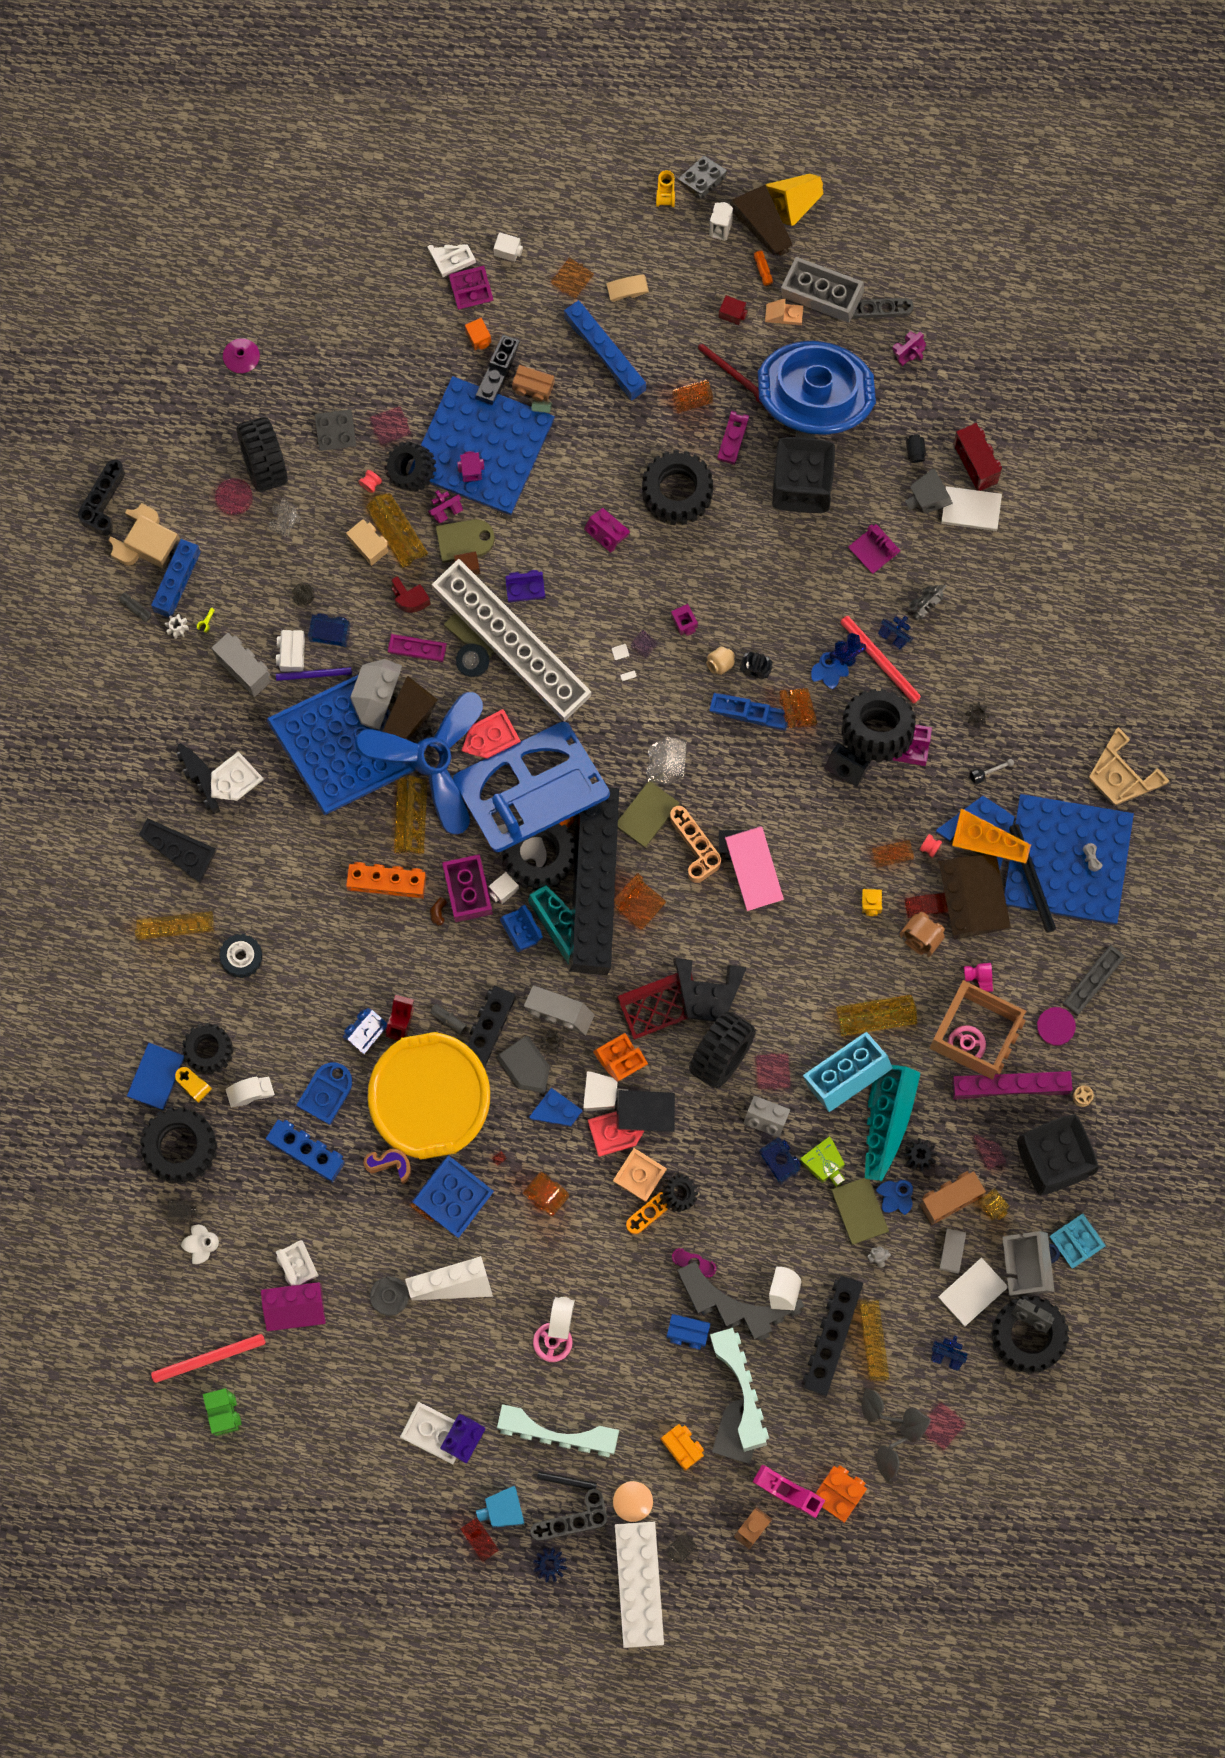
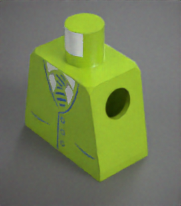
M830 1136L800 1158V1163L820 1182L823 1183L830 1178L837 1187L845 1181V1178L839 1172L845 1163Z

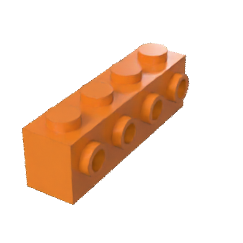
M355 862L354 864H349L346 887L348 891L424 899L427 876L422 869L412 868L410 871L404 870L403 867L393 866L391 869L385 868L384 865L380 864L366 866L365 863Z

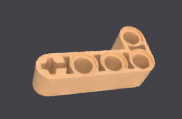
M676 806L670 812V821L698 858L689 866L688 877L692 882L699 883L720 868L721 857L687 810L682 806ZM675 814H682V821L680 818L675 819ZM687 828H692L695 830V833L693 835H687L685 833V830ZM703 843L706 845V848L698 850L696 845ZM714 858L717 860V864L711 866L707 863V860ZM694 869H699L702 874L694 876L691 872Z

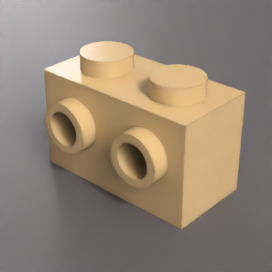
M363 519L346 532V535L351 544L372 566L388 553V542L382 535L379 537L375 533L376 529L370 522L366 523Z

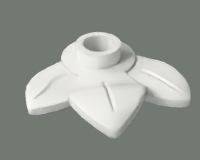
M193 1225L191 1226L192 1235L182 1241L181 1247L185 1251L193 1253V1264H201L208 1260L210 1252L217 1249L219 1240L214 1233L208 1232L205 1226ZM210 1239L211 1243L207 1246L206 1240Z

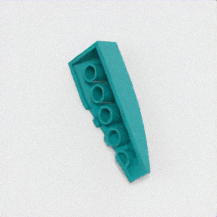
M892 1065L893 1069L872 1083L868 1100V1107L871 1109L870 1117L867 1118V1125L870 1126V1130L866 1140V1144L869 1145V1152L866 1153L865 1179L883 1180L903 1139L921 1072L909 1067Z

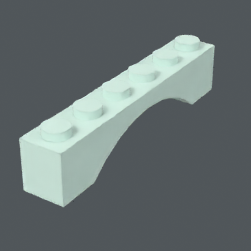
M733 1328L710 1334L716 1357L733 1371L743 1390L744 1411L738 1428L743 1450L746 1452L766 1446V1440L769 1439L767 1428H762L760 1422L764 1418L761 1408L757 1409L755 1401H758L755 1389L751 1390L749 1382H753L750 1371H745L744 1363H747L744 1351L740 1352L738 1347L741 1344L739 1333H734Z
M503 1404L497 1429L501 1430L500 1434L512 1436L513 1433L520 1434L522 1439L532 1440V1437L539 1438L540 1443L549 1445L553 1441L559 1443V1447L570 1449L571 1446L579 1447L578 1451L590 1453V1450L598 1451L599 1456L608 1458L610 1454L614 1455L619 1435V1430L603 1426L577 1434L556 1433L536 1424L521 1408Z

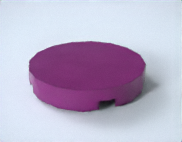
M1051 1007L1045 1010L1039 1016L1037 1022L1038 1034L1045 1043L1052 1046H1061L1067 1043L1073 1037L1076 1030V1023L1072 1014L1060 1007Z

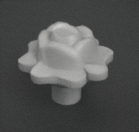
M879 1246L872 1248L867 1258L869 1262H875L881 1268L885 1266L884 1261L891 1256V1253H889L888 1249Z

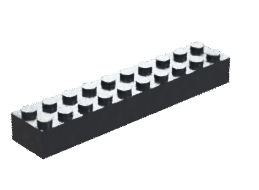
M608 787L610 791L608 799L577 814L569 972L607 976L611 969L619 788Z

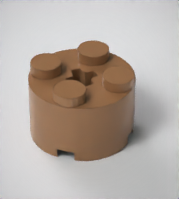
M920 912L912 916L900 932V937L904 936L906 938L905 944L920 955L927 953V957H930L944 940L943 932L945 929L939 923L935 924L932 922L927 914Z

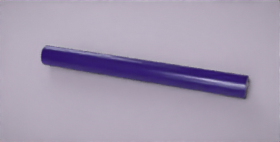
M351 667L276 673V681L352 675Z

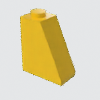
M813 174L766 184L783 224L790 226L795 225L824 194L821 176Z

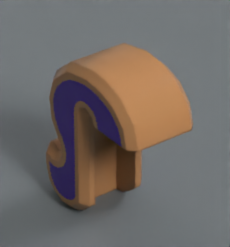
M389 1149L380 1158H378L376 1152L369 1153L364 1158V1167L371 1174L397 1166L402 1185L408 1182L411 1176L410 1162L405 1153L399 1149Z

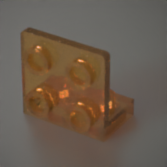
M639 873L631 879L614 899V908L640 930H643L666 904V901L643 882V877Z

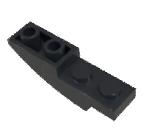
M502 335L489 362V368L476 393V400L493 405L505 383L520 340Z
M181 743L177 744L179 751L176 754L179 761H184L186 768H183L186 778H191L192 783L197 782L200 793H205L207 799H204L207 810L211 809L213 814L221 812L216 799L211 797V771L193 751Z

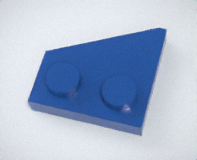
M551 1088L529 1119L571 1127L583 1110Z

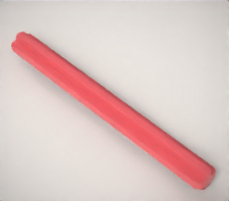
M845 616L840 622L841 625L912 703H916L921 697L920 694L849 616Z
M259 1334L151 1373L152 1379L157 1383L265 1344L264 1336Z

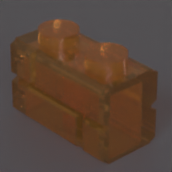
M708 379L672 390V399L677 414L713 403V393Z

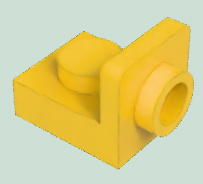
M863 889L862 913H866V916H878L882 912V890Z

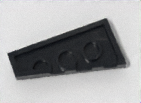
M147 818L139 833L142 839L199 884L217 851L214 847Z

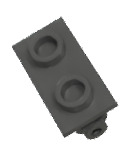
M1019 1298L1011 1314L1016 1316L1017 1319L1032 1325L1036 1330L1047 1333L1055 1319L1052 1317V1314L1041 1308L1036 1313L1034 1312L1036 1305L1026 1299L1022 1300Z

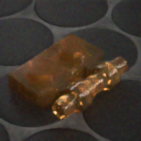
M808 688L791 690L788 692L789 696L786 690L779 692L781 698L779 699L780 705L783 706L785 712L784 720L788 723L789 728L796 727L795 721L798 728L815 726L817 724Z

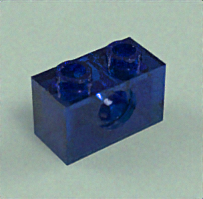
M778 1137L761 1148L759 1153L781 1185L800 1173L801 1163L796 1156L792 1157L789 1153L790 1147L785 1140L781 1141ZM780 1155L787 1159V1162L783 1165L778 1164L776 1158Z

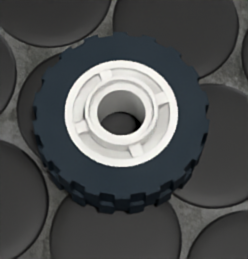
M235 934V936H230L223 942L219 958L222 968L226 970L227 974L235 978H244L255 974L256 970L260 968L262 951L257 940H254L252 936ZM239 952H243L246 954V957L243 960H238L236 958V955Z

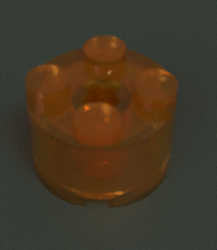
M540 1171L522 1194L529 1200L533 1199L535 1201L534 1206L540 1211H545L549 1216L553 1217L567 1201L569 1194L557 1182L550 1180L551 1177Z

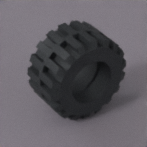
M401 442L399 446L395 445L393 452L389 451L388 454L390 456L385 460L387 462L385 470L388 471L386 476L390 478L389 481L399 488L414 492L419 491V489H425V485L429 486L431 483L430 479L435 477L433 472H436V467H434L436 460L432 459L434 457L433 453L429 452V449L412 442ZM412 458H414L415 468L413 472L407 476L406 466L408 462Z
M205 1023L202 1026V1024H198V1028H191V1033L185 1035L186 1040H183L182 1043L184 1046L182 1048L184 1058L196 1072H201L204 1075L206 1073L213 1075L216 1071L219 1073L222 1071L221 1068L228 1066V1061L231 1062V1054H233L232 1041L225 1030L219 1028L218 1025ZM206 1039H213L219 1044L218 1052L212 1058H200L197 1054L198 1045Z

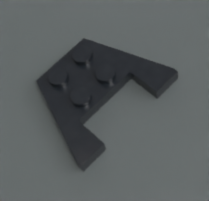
M674 958L673 962L678 974L676 977L680 984V996L686 1019L715 1022L722 1014L729 1012L745 974L746 967L727 965L726 985L692 981L693 960Z

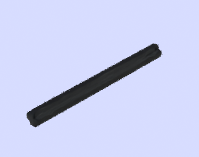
M1018 824L1010 826V834L1025 841L1020 826ZM1029 854L1027 863L1021 862L1045 932L1050 933L1055 931L1056 926Z

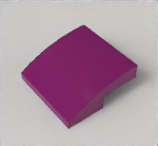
M484 266L449 274L458 310L494 301Z
M915 725L913 742L909 746V750L904 754L902 753V756L897 759L894 757L893 761L926 766L932 727Z

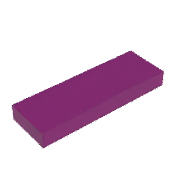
M391 634L387 652L443 663L447 643Z

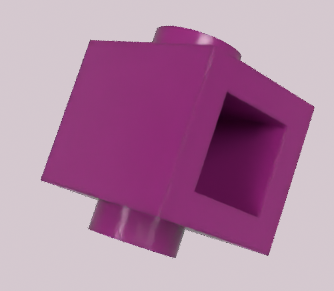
M468 451L460 455L461 461H458L457 464L458 472L463 474V481L482 480L481 470H485L484 460L479 458V452Z

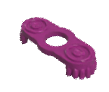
M683 1248L673 1251L672 1260L675 1265L685 1267L690 1259L696 1258L700 1262L699 1269L706 1278L715 1275L716 1266L713 1261L709 1262L702 1259L698 1254L688 1253Z

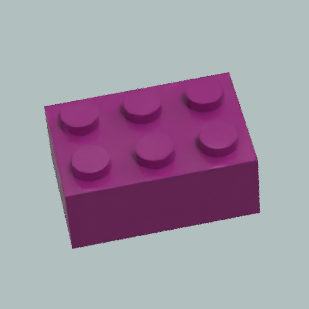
M480 854L442 862L455 923L492 915L493 912Z

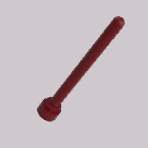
M704 344L698 345L699 351L754 394L755 400L762 405L759 401V389Z

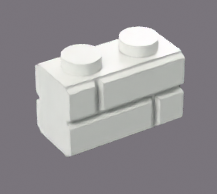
M721 202L714 205L709 236L724 241L728 238L733 216V207L728 203Z
M282 630L281 636H277V648H280V654L276 655V666H279L280 671H303L304 631Z

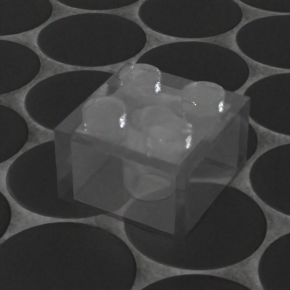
M665 736L650 746L648 751L650 764L647 767L649 782L671 785L684 777L687 740Z

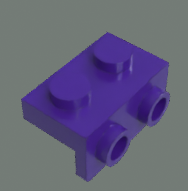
M458 1414L440 1449L467 1464L486 1428L472 1419Z

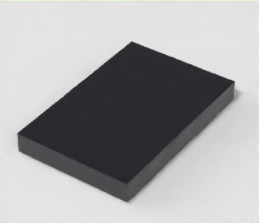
M618 1090L617 1130L675 1132V1093Z

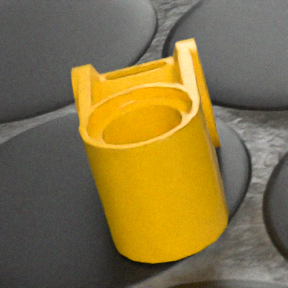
M662 171L658 176L656 207L660 205L675 207V178L671 171ZM664 179H668L671 182L668 184H664L662 181Z
M182 1067L176 1071L175 1078L177 1082L198 1103L212 1089L189 1068ZM188 1074L189 1079L187 1081L185 1079L182 1080L181 1075Z

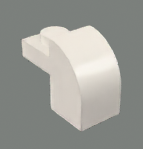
M269 1077L248 1078L225 1089L231 1107L248 1105L254 1100L269 1098L275 1095Z
M555 1297L550 1318L549 1337L568 1340L575 1300H570L567 1297Z

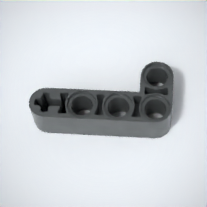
M596 1489L589 1490L585 1496L586 1512L537 1522L531 1527V1536L536 1541H545L604 1527L607 1523V1513L602 1493ZM593 1493L598 1494L600 1497V1501L597 1504H591L588 1500L589 1496ZM597 1513H601L604 1516V1521L601 1524L593 1522V1516ZM576 1518H582L585 1521L584 1526L580 1529L575 1528L573 1525V1521ZM557 1522H562L565 1525V1529L561 1533L554 1531V1525ZM546 1524H550V1530L553 1535L549 1536V1532H544L542 1537H539L538 1534H534V1531H537L538 1526L541 1529H548Z

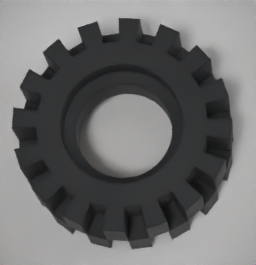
M683 1174L675 1175L665 1180L661 1185L663 1187L660 1188V1192H663L660 1195V1199L664 1198V1201H662L663 1205L667 1203L666 1208H672V1212L684 1211L695 1204L694 1202L697 1201L695 1196L698 1195V1191H694L697 1186H693L692 1183L694 1181H688L689 1177H683ZM675 1186H678L683 1191V1200L676 1198L674 1194Z

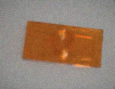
M910 840L872 848L877 868L914 859Z

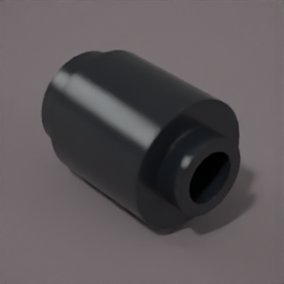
M919 434L909 436V439L906 440L908 459H910L911 463L924 462L926 457L924 437H920Z

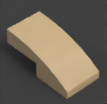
M645 275L626 277L607 283L609 297L612 302L629 296L635 298L649 293Z

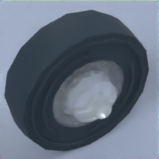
M474 643L466 644L458 651L456 666L463 675L479 677L488 669L490 662L489 654L481 645Z

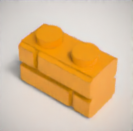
M678 1424L661 1437L660 1440L682 1469L686 1471L704 1457L702 1454L704 1449L698 1441L694 1443L691 1440L690 1436L692 1433L685 1425L681 1427Z

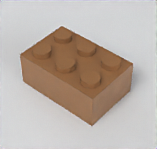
M966 1171L959 1175L955 1182L952 1183L950 1180L941 1185V1188L936 1193L934 1190L926 1193L922 1198L920 1207L932 1226L982 1198L986 1191L975 1172L973 1171L969 1174Z

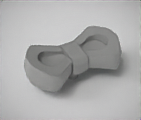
M1088 843L1083 847V851L1086 854L1085 861L1088 862V868L1095 872L1100 870L1103 865L1096 858V845Z

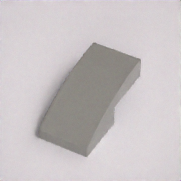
M952 1229L946 1230L939 1270L959 1274L966 1232Z

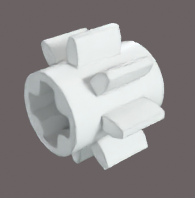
M179 614L177 617L169 616V623H165V626L169 628L166 631L167 634L173 633L175 639L180 635L185 637V630H189V627L185 625L187 619H181Z

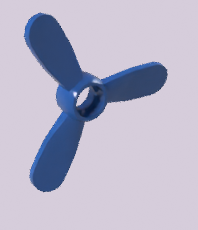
M465 692L460 695L443 719L435 737L425 738L417 744L396 735L372 729L363 730L357 734L355 747L362 756L387 762H412L416 771L429 777L433 803L440 823L447 833L457 835L463 833L468 828L470 819L467 808L447 768L451 762L450 748L467 733L481 715L483 703L478 694ZM427 745L435 748L439 754V763L436 768L429 766L425 761L424 751Z

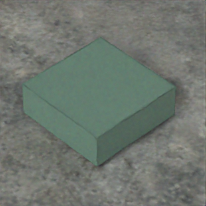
M534 400L532 403V411L549 413L552 409V402Z

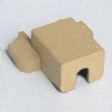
M142 503L137 509H127L125 512L126 516L136 520L124 543L113 537L109 538V543L113 545L111 557L128 566L136 563L140 557L165 569L170 561V551L172 549L176 551L180 542L179 535L159 524L160 519L154 509Z

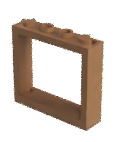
M963 980L929 1049L993 1080L996 1073L1000 1075L1005 1065L1001 1063L1003 1058L1007 1060L1012 1050L1009 1048L1010 1043L1015 1044L1019 1036L1016 1033L1017 1029L1022 1030L1026 1020L1023 1017L1026 1011ZM963 997L1014 1022L993 1065L942 1040Z

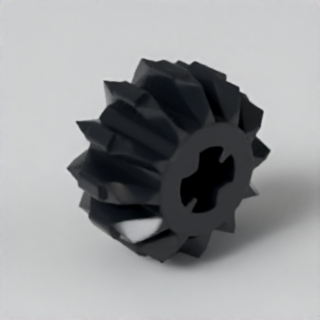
M758 652L745 653L740 663V670L744 675L762 680L768 678L771 673L773 661L768 656Z
M918 1138L917 1145L914 1141H911V1147L906 1146L905 1148L908 1153L904 1154V1158L910 1159L906 1162V1165L909 1166L913 1163V1171L916 1170L917 1166H919L920 1172H923L924 1166L927 1170H930L931 1166L929 1163H936V1160L931 1158L937 1156V1152H931L935 1146L927 1147L928 1140L922 1144L921 1138ZM917 1151L925 1153L923 1159L916 1157Z

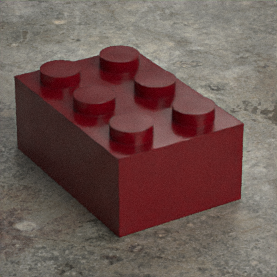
M974 423L956 431L953 445L976 490L982 491L998 484L1002 466L998 459L995 460L993 448L985 440L984 430L981 427L979 428L977 423Z

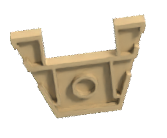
M1119 727L1115 730L1088 778L1114 806L1169 783V780L1159 769H1156L1142 781L1123 761L1117 752L1130 739Z

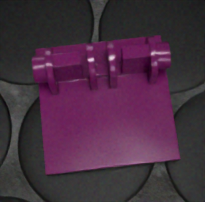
M877 524L874 526L870 525L867 528V532L848 546L872 574L901 552Z

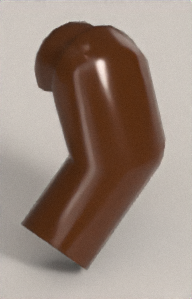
M442 897L430 909L431 921L437 926H441L445 921L441 910L448 902Z

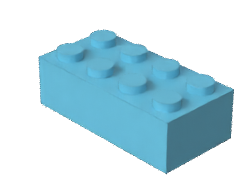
M865 1032L805 1073L803 1077L810 1091L830 1112L893 1068L888 1055Z

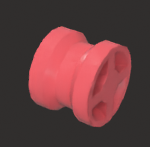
M367 470L365 477L361 478L358 482L368 492L373 493L375 487L380 485L382 480L377 474Z
M929 834L920 847V851L927 852L933 858L940 848L942 841H936Z

